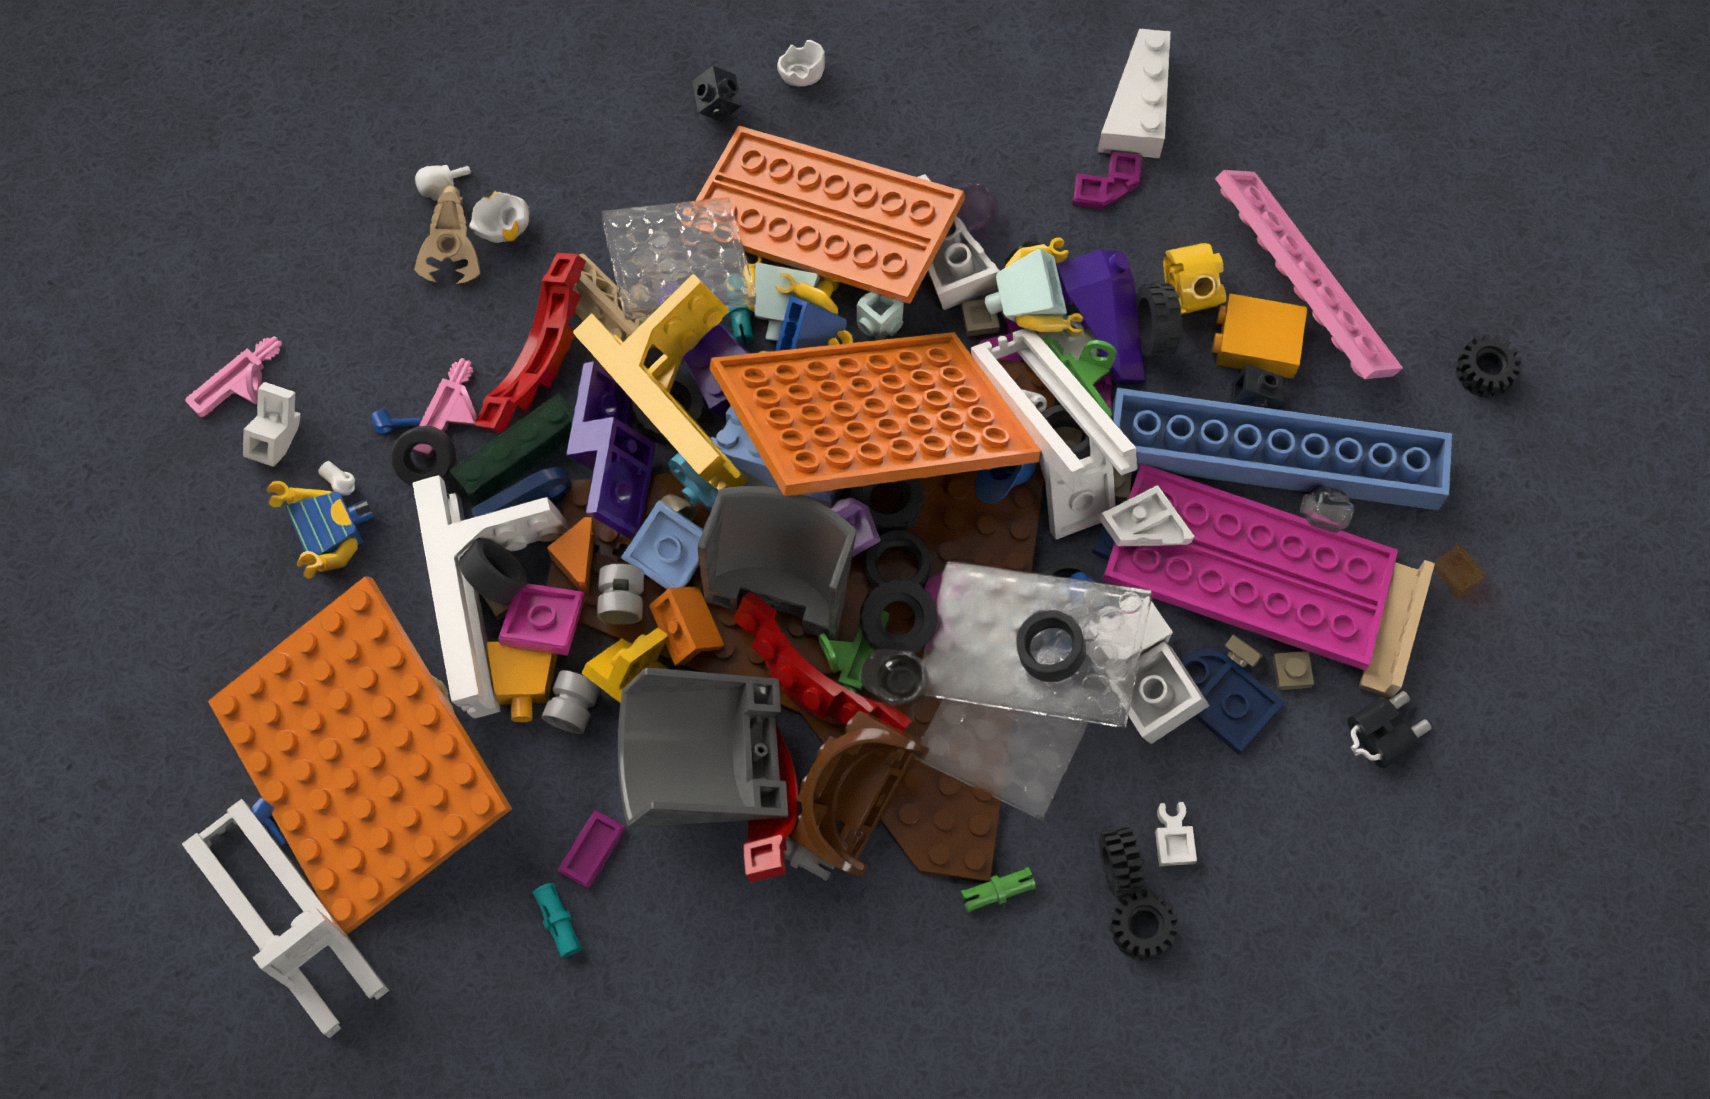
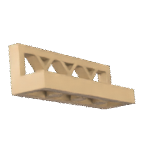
M584 253L578 254L586 260L583 267L586 272L581 271V277L573 288L574 291L581 295L575 313L583 321L592 313L613 336L616 334L621 340L625 341L649 317Z
M1425 560L1419 569H1415L1395 562L1371 662L1367 670L1362 672L1359 689L1390 699L1401 689L1435 563Z

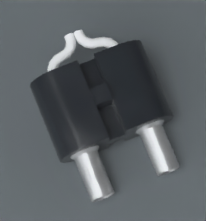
M1404 691L1389 700L1385 697L1378 698L1350 716L1347 720L1351 730V737L1354 741V745L1351 747L1352 751H1354L1355 755L1363 754L1381 768L1388 767L1417 748V738L1431 730V725L1425 719L1413 727H1410L1407 722L1403 724L1397 718L1400 715L1397 709L1410 701L1408 694ZM1363 741L1368 746L1366 750L1357 749L1359 743Z

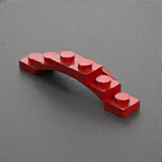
M557 253L548 272L544 275L541 281V291L535 319L524 348L505 379L496 389L486 395L483 407L474 423V426L483 432L504 434L512 421L514 411H527L535 398L538 387L550 389L552 382L556 379L560 365L566 353L570 350L571 342L575 336L573 333L574 329L568 324L576 312L581 295L574 291L573 288L579 281L581 271L586 263V260L578 254Z
M752 591L743 597L733 621L755 638L751 648L764 658L770 672L769 676L779 679V688L794 704L816 718L846 727L849 720L859 710L874 715L896 729L907 731L912 723L910 718L886 699L881 703L873 701L829 679L804 659L790 644L775 621L778 613Z
M777 724L780 781H786L788 816L781 819L748 820L747 843L743 844L745 872L750 883L786 874L783 851H787L786 838L794 829L799 814L800 802L796 800L799 795L798 779L791 754Z

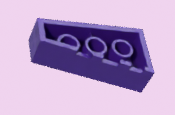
M678 286V287L675 288L674 290L670 291V292L667 293L666 295H664V296H662L661 298H659L658 300H656L655 302H656L658 308H659L680 286ZM720 322L683 357L709 408L724 419L731 405L710 371L711 358L750 353Z

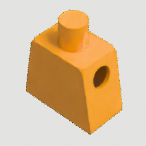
M487 642L496 699L500 705L511 704L512 721H532V704L547 703L549 700L557 654L502 646L499 642Z

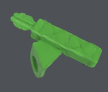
M1050 336L1041 338L1111 418V409L1093 385L1110 371L1116 359V349L1105 341L1093 340L1085 344L1079 360H1075L1071 353L1063 355L1064 348H1061L1058 340L1056 341V339H1052ZM1095 348L1103 349L1109 355L1107 357H1098L1092 354L1091 350Z
M882 611L881 622L885 630L889 623V613ZM860 627L854 642L828 640L824 633L819 635V645L832 672H841L838 684L854 693H861L872 662L875 660L877 650L869 646L870 644L864 639Z

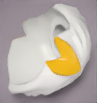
M495 191L490 198L483 197L475 204L469 227L480 238L494 243L514 241L528 226L529 206L520 197Z

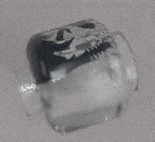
M1319 486L1311 494H1305L1301 502L1300 512L1305 514L1306 523L1310 528L1337 533L1342 528L1346 529L1349 526L1354 513V504L1350 502L1349 496L1345 492Z

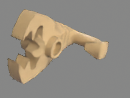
M447 186L438 199V204L435 206L431 219L430 235L425 239L420 248L414 269L418 275L433 282L437 281L431 273L440 269L428 263V259L431 257L441 262L448 257L453 262L467 259L468 265L466 267L455 270L465 275L458 283L468 282L481 274L476 250L471 240L467 237L466 220L463 214V197H460L459 190L454 186Z

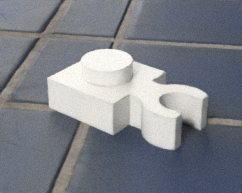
M1183 802L1177 804L1178 814L1174 817L1166 813L1165 803H1161L1158 807V819L1165 825V828H1157L1155 831L1159 866L1188 865L1197 862L1193 826L1182 827V820L1186 815V807Z

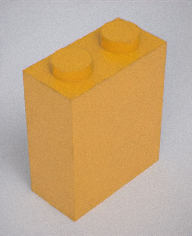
M1229 294L1226 305L1220 304L1216 324L1222 325L1221 333H1215L1212 352L1217 353L1216 365L1243 370L1248 364L1293 379L1300 365L1307 307Z

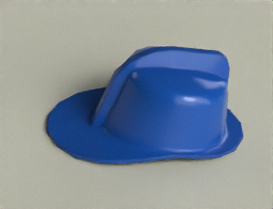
M1037 462L979 470L975 483L977 497L982 502L988 504L1000 501L1008 494L1012 487L1027 482L1032 477Z

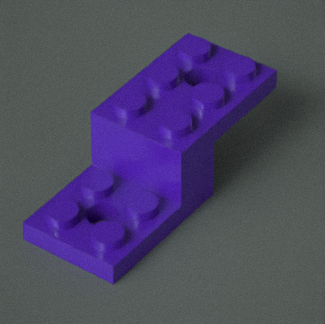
M594 361L583 364L566 455L593 471L586 514L625 537L632 539L636 536L643 523L656 444L629 427L633 406L629 395L605 368Z

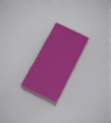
M594 810L559 866L558 873L589 890L625 832L626 827L601 812Z

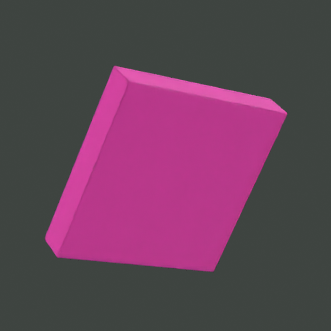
M526 583L510 602L498 638L500 645L568 656L584 605V592Z

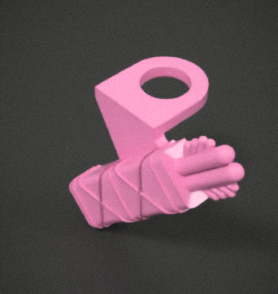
M275 336L271 339L264 338L263 342L260 341L259 345L256 344L255 352L252 353L248 348L241 352L240 355H237L234 360L219 370L218 373H215L213 377L211 376L207 382L193 391L192 394H189L186 398L189 407L199 417L203 418L234 393L253 404H257L258 388L262 383L261 370L264 368L262 361L271 360V357L279 354V347L282 346V342L278 341V338Z
M461 358L458 363L452 364L451 372H448L450 380L442 379L419 426H433L445 432L449 423L474 425L477 415L467 390L462 385V383L469 381L470 374L473 373L471 361ZM418 444L412 450L413 453L427 458H431L435 454L434 449L427 444Z

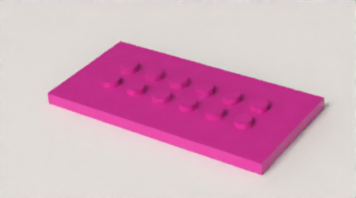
M1140 463L1129 499L1158 485L1195 537L1192 543L1188 545L1117 546L1114 542L1102 581L1365 671L1367 670L1371 662L1398 553L1397 549Z

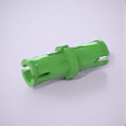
M1026 867L1023 870L1001 878L996 875L990 877V882L961 890L960 893L963 901L978 897L964 904L967 912H972V910L994 902L1002 904L1007 901L1006 898L1036 889L1034 879L1019 883L1021 880L1030 878L1032 875L1030 869Z

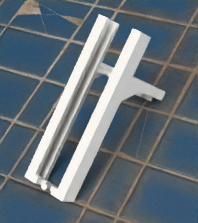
M1024 328L1013 332V341L1007 342L1005 336H1000L998 338L999 346L992 348V344L989 341L971 347V354L974 360L1041 450L1039 463L1046 485L1050 533L1057 540L1101 523L1099 520L1101 514L1115 507L1113 466L1121 475L1137 470L1136 447L1034 330ZM1018 352L1088 435L1091 456L1081 460L1076 457L996 359Z
M439 475L413 482L451 702L458 707L461 706L463 711L467 710V713L473 718L501 712L499 702L494 693L487 650L488 640L479 592L463 576L459 566L460 557L478 537L480 539L492 540L510 551L521 550L527 544L539 540L543 542L553 541L560 534H564L569 530L567 520L548 497L465 520L461 498L456 493L449 494L450 499L447 498L445 482Z
M241 799L227 809L228 813L200 834H194L182 845L259 947L260 952L253 959L261 970L288 987L320 1031L330 1038L341 1029L338 1025L340 1022L301 972L300 966L328 945L369 999L375 997L378 1000L389 989L348 935L343 932L272 835L256 818L249 805ZM232 822L241 828L303 910V913L291 922L292 927L280 937L272 933L209 849L212 845L209 839L216 834L220 836L226 831L225 827Z

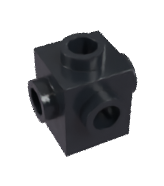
M711 66L692 81L699 114L714 120L723 121L742 107L736 74Z
M1247 364L1232 383V404L1279 410L1285 401L1286 393L1283 391V376Z

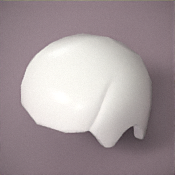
M807 40L802 48L790 45L786 53L779 58L777 64L781 78L785 83L797 87L816 83L822 77L825 68V52L820 44L812 40Z

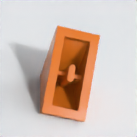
M592 517L583 518L547 547L551 560L579 591L589 594L595 540V526Z

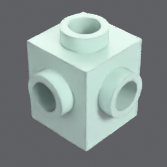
M866 293L857 303V325L865 335L869 337L874 336L877 340H883L888 334L893 336L903 324L904 303L877 293Z

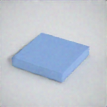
M660 500L656 503L621 558L630 565L643 569L645 575L667 590L669 588L686 587L700 566L697 547L703 529Z

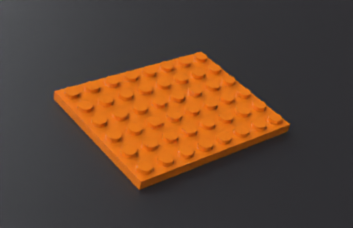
M955 332L711 358L710 371L784 496L1039 462L1040 448Z
M363 577L208 701L260 795L267 803L274 807L271 814L320 901L346 934L352 932L512 810L500 787L371 577Z

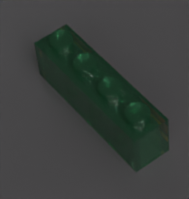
M559 393L450 469L449 471L455 485L473 507L490 499L569 443L575 411Z

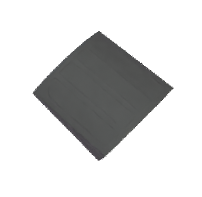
M741 486L719 489L697 547L705 602L737 611L743 597L752 591L774 610L802 618L804 633L817 637L824 633L828 640L836 641L857 531L845 519L827 506L801 494L784 496L779 488L764 486Z
M644 668L622 689L618 724V775L627 827L786 818L788 816L786 781H780L775 720V717L781 713L779 679Z

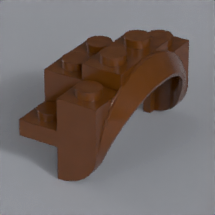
M858 710L857 714L847 723L845 735L839 738L830 736L818 750L817 759L800 786L801 791L796 800L802 803V813L798 816L794 827L795 831L790 839L835 867L862 877L868 865L858 860L913 755L924 760L930 748L920 743L921 739L913 734L896 729L874 715ZM883 750L881 757L874 752ZM836 818L845 823L844 827L839 831L836 825Z

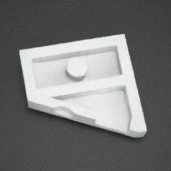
M1158 485L1103 512L1099 519L1117 546L1188 545L1192 543L1195 537Z

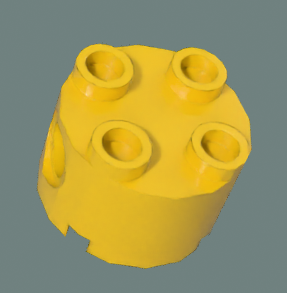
M1200 243L1165 252L1167 254L1163 261L1165 283H1171V286L1175 287L1181 306V314L1213 308L1219 304L1226 303V291L1223 284H1220L1219 273H1222L1224 269L1220 253L1213 254L1210 244Z

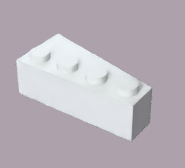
M1139 29L1101 132L1097 153L1111 154V150L1142 154L1143 157L1160 158L1165 140L1170 31Z
M926 174L917 177L930 181ZM956 216L928 269L943 310L998 289L996 275L1000 270L990 261L980 244L974 240L963 222Z

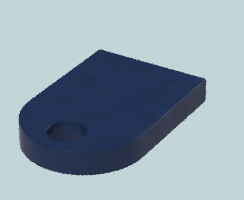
M560 467L547 468L532 474L473 507L471 511L475 518L548 497L555 506L566 497V494L572 487V482L564 469Z
M1200 649L1189 653L1181 660L1185 668L1188 665L1195 664L1200 666L1204 672L1202 679L1193 681L1210 706L1193 717L1238 755L1285 703L1247 670L1221 651Z

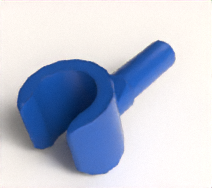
M378 410L371 414L373 427L380 435L390 433L394 428L420 425V418L390 419L389 413L386 410Z
M260 798L253 805L251 811L261 824L269 830L278 844L283 846L287 843L284 835L276 824L269 819L274 807Z

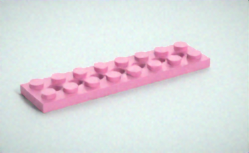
M1223 170L1215 178L1222 187L1220 189L1222 195L1239 210L1238 215L1242 222L1251 227L1257 234L1259 245L1271 253L1276 260L1275 265L1283 275L1288 276L1295 285L1294 291L1298 297L1307 301L1313 309V317L1332 335L1331 340L1336 348L1345 352L1351 360L1350 365L1353 371L1364 379L1392 377L1403 369L1258 175L1251 171Z

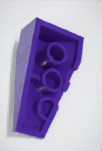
M1099 249L1056 264L1062 294L1069 305L1074 303L1083 317V321L1080 324L1084 330L1090 329L1097 340L1105 341L1116 349V359L1110 369L1116 381L1137 384L1145 381L1135 283L1129 267V261L1124 252ZM1097 348L1101 357L1109 355L1107 351Z

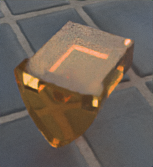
M1460 544L1434 562V570L1453 591L1451 595L1455 599L1471 592L1488 576L1487 572L1479 567Z

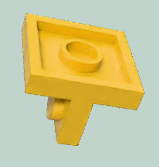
M656 628L646 636L641 634L633 644L622 638L587 662L581 674L621 703L622 689L644 668L668 669L657 659L669 635L660 628Z

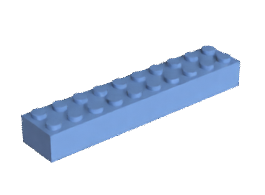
M1117 388L1112 404L1111 420L1136 447L1137 469L1140 463L1172 474L1312 493L1316 487L1325 486V488L1334 489L1333 495H1337L1335 490L1345 492L1347 495H1337V497L1439 510L1449 496L1452 433Z

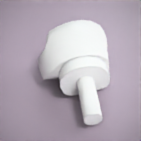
M447 165L426 166L416 173L415 184L422 196L438 201L447 186H454V178L471 174L470 168L466 166L450 171Z

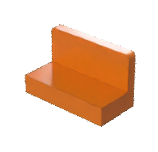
M698 587L669 588L649 605L658 628L669 635L665 644L675 666L685 665L701 651L720 650L724 646L712 615Z

